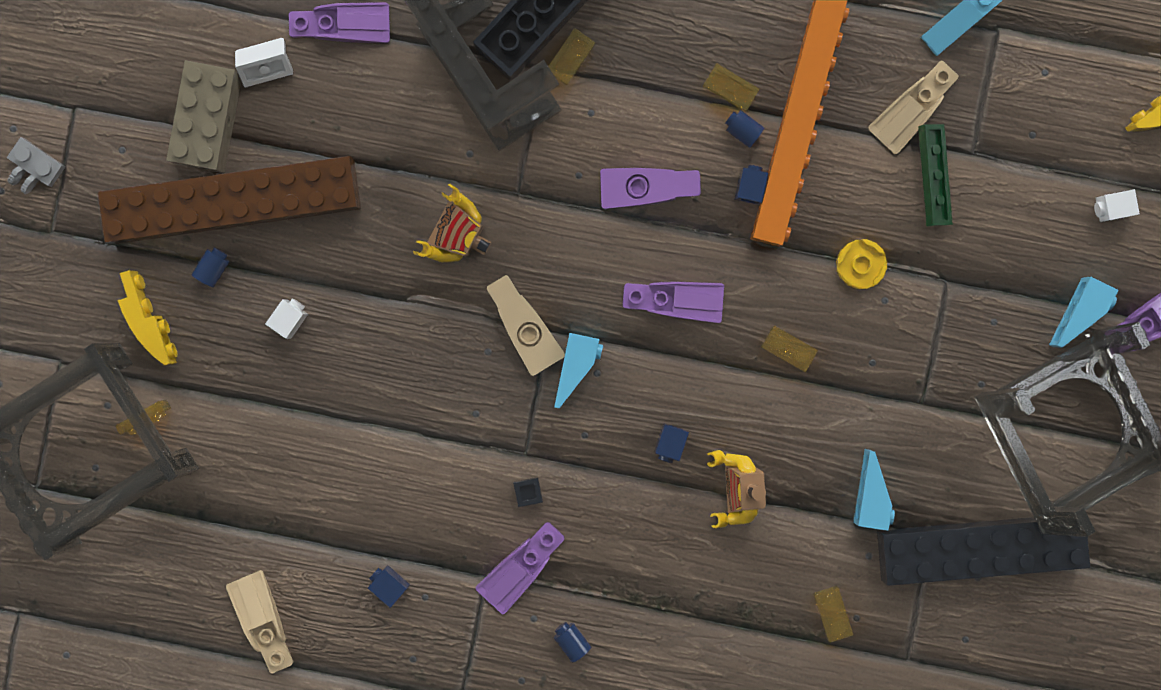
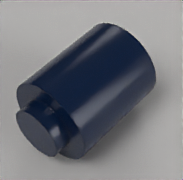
M742 110L738 114L733 111L725 122L729 126L726 131L748 148H751L765 129Z
M215 247L212 251L207 249L191 275L200 282L214 288L229 263L225 259L227 254Z
M564 622L555 630L554 640L572 663L582 658L592 648L574 623L568 625L567 622Z

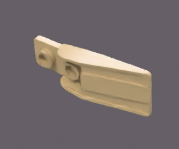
M940 61L925 77H922L880 114L868 126V130L893 154L899 153L918 131V126L923 125L944 98L943 94L958 79V74L944 61Z
M507 275L487 286V291L499 308L498 312L504 326L532 376L565 357V353L528 301L522 295L520 296Z
M260 570L227 584L226 589L242 629L254 650L262 653L269 672L275 673L291 666L293 659L286 645L280 616L264 572Z

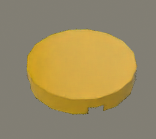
M861 239L846 244L840 250L836 260V268L840 279L846 285L855 289H868L877 285L884 278L887 262L883 249L877 243Z

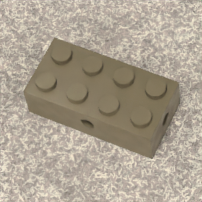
M185 60L166 161L177 165L225 173L242 81L236 70Z

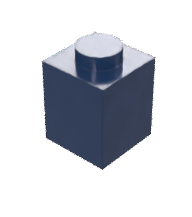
M748 165V168H743L740 171L734 200L756 205L761 204L768 173L762 172L763 168L755 165Z
M663 423L654 450L656 454H659L658 459L668 463H673V460L680 461L689 432Z
M387 565L383 570L378 568L369 578L372 583L368 589L391 608L410 584Z

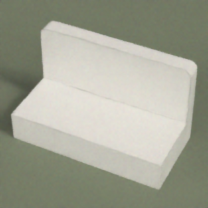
M283 38L235 51V67L244 87L293 74Z

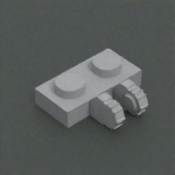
M20 137L7 156L9 160L18 165V167L13 169L7 181L12 186L16 185L26 171L31 175L26 178L21 186V192L26 195L33 190L39 180L52 187L66 166L25 138Z

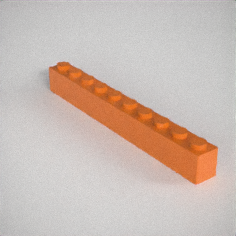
M813 0L770 162L763 200L759 204L751 240L778 247L782 246L783 242H788L791 233V228L788 227L790 217L794 218L798 206L797 203H794L796 193H801L804 179H801L802 170L807 169L811 155L807 154L809 144L813 145L817 135V130H813L815 121L820 120L823 112V106L820 105L822 96L826 97L830 86V82L826 81L828 72H833L836 63V57H833L835 47L839 48L843 33L839 32L841 23H846L849 14V8H846L847 0Z

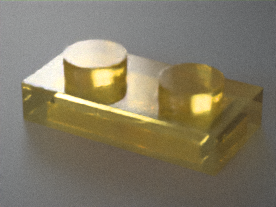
M574 28L546 69V72L565 85H568L595 46V42Z
M716 63L703 85L706 89L744 112L747 111L759 91V88Z
M776 326L771 328L761 348L803 372L807 371L818 351Z
M167 400L158 401L117 424L115 427L120 435L129 433L130 436L144 429L143 424L151 420L152 423H155L166 417L164 412L171 409Z
M834 586L813 593L829 643L853 636L839 587Z

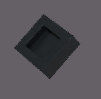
M538 477L513 482L518 507L543 503Z

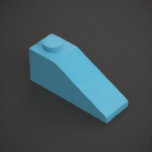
M963 0L920 38L937 56L1002 0Z
M1093 277L1081 278L1049 345L1052 347H1064L1115 306L1117 301L1115 296L1118 290Z
M569 333L555 408L562 406L594 365L595 359L600 360L603 345L598 344L599 339Z
M865 449L853 523L861 527L888 531L889 524L892 525L894 522L895 512L892 510V503L876 453Z

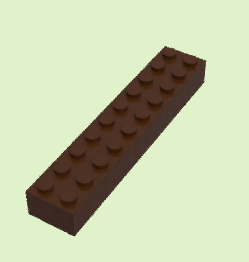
M350 156L98 192L104 240L106 243L112 244L361 209L355 162Z

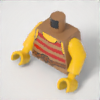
M448 184L453 189V192L449 196L442 192V196L448 200V203L428 242L416 241V243L423 245V250L420 253L413 251V253L417 256H426L442 263L459 261L463 257L468 258L472 249L485 255L492 242L479 236L483 229V226L480 224L481 215L472 201L460 193L458 188Z
M721 450L707 453V455H712L715 461L707 463L709 467L725 463L727 507L729 513L728 515L723 512L711 514L710 517L717 516L718 524L711 526L713 528H723L728 524L751 523L757 516L758 509L766 507L764 473L755 467L748 456L726 454L725 456Z

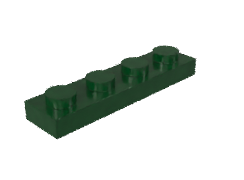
M944 124L918 126L926 226L953 225Z

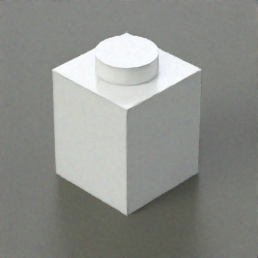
M1135 189L1096 197L1094 209L1100 222L1140 214Z
M293 298L291 301L282 299L265 324L284 338L291 339L308 314L303 311L305 306Z

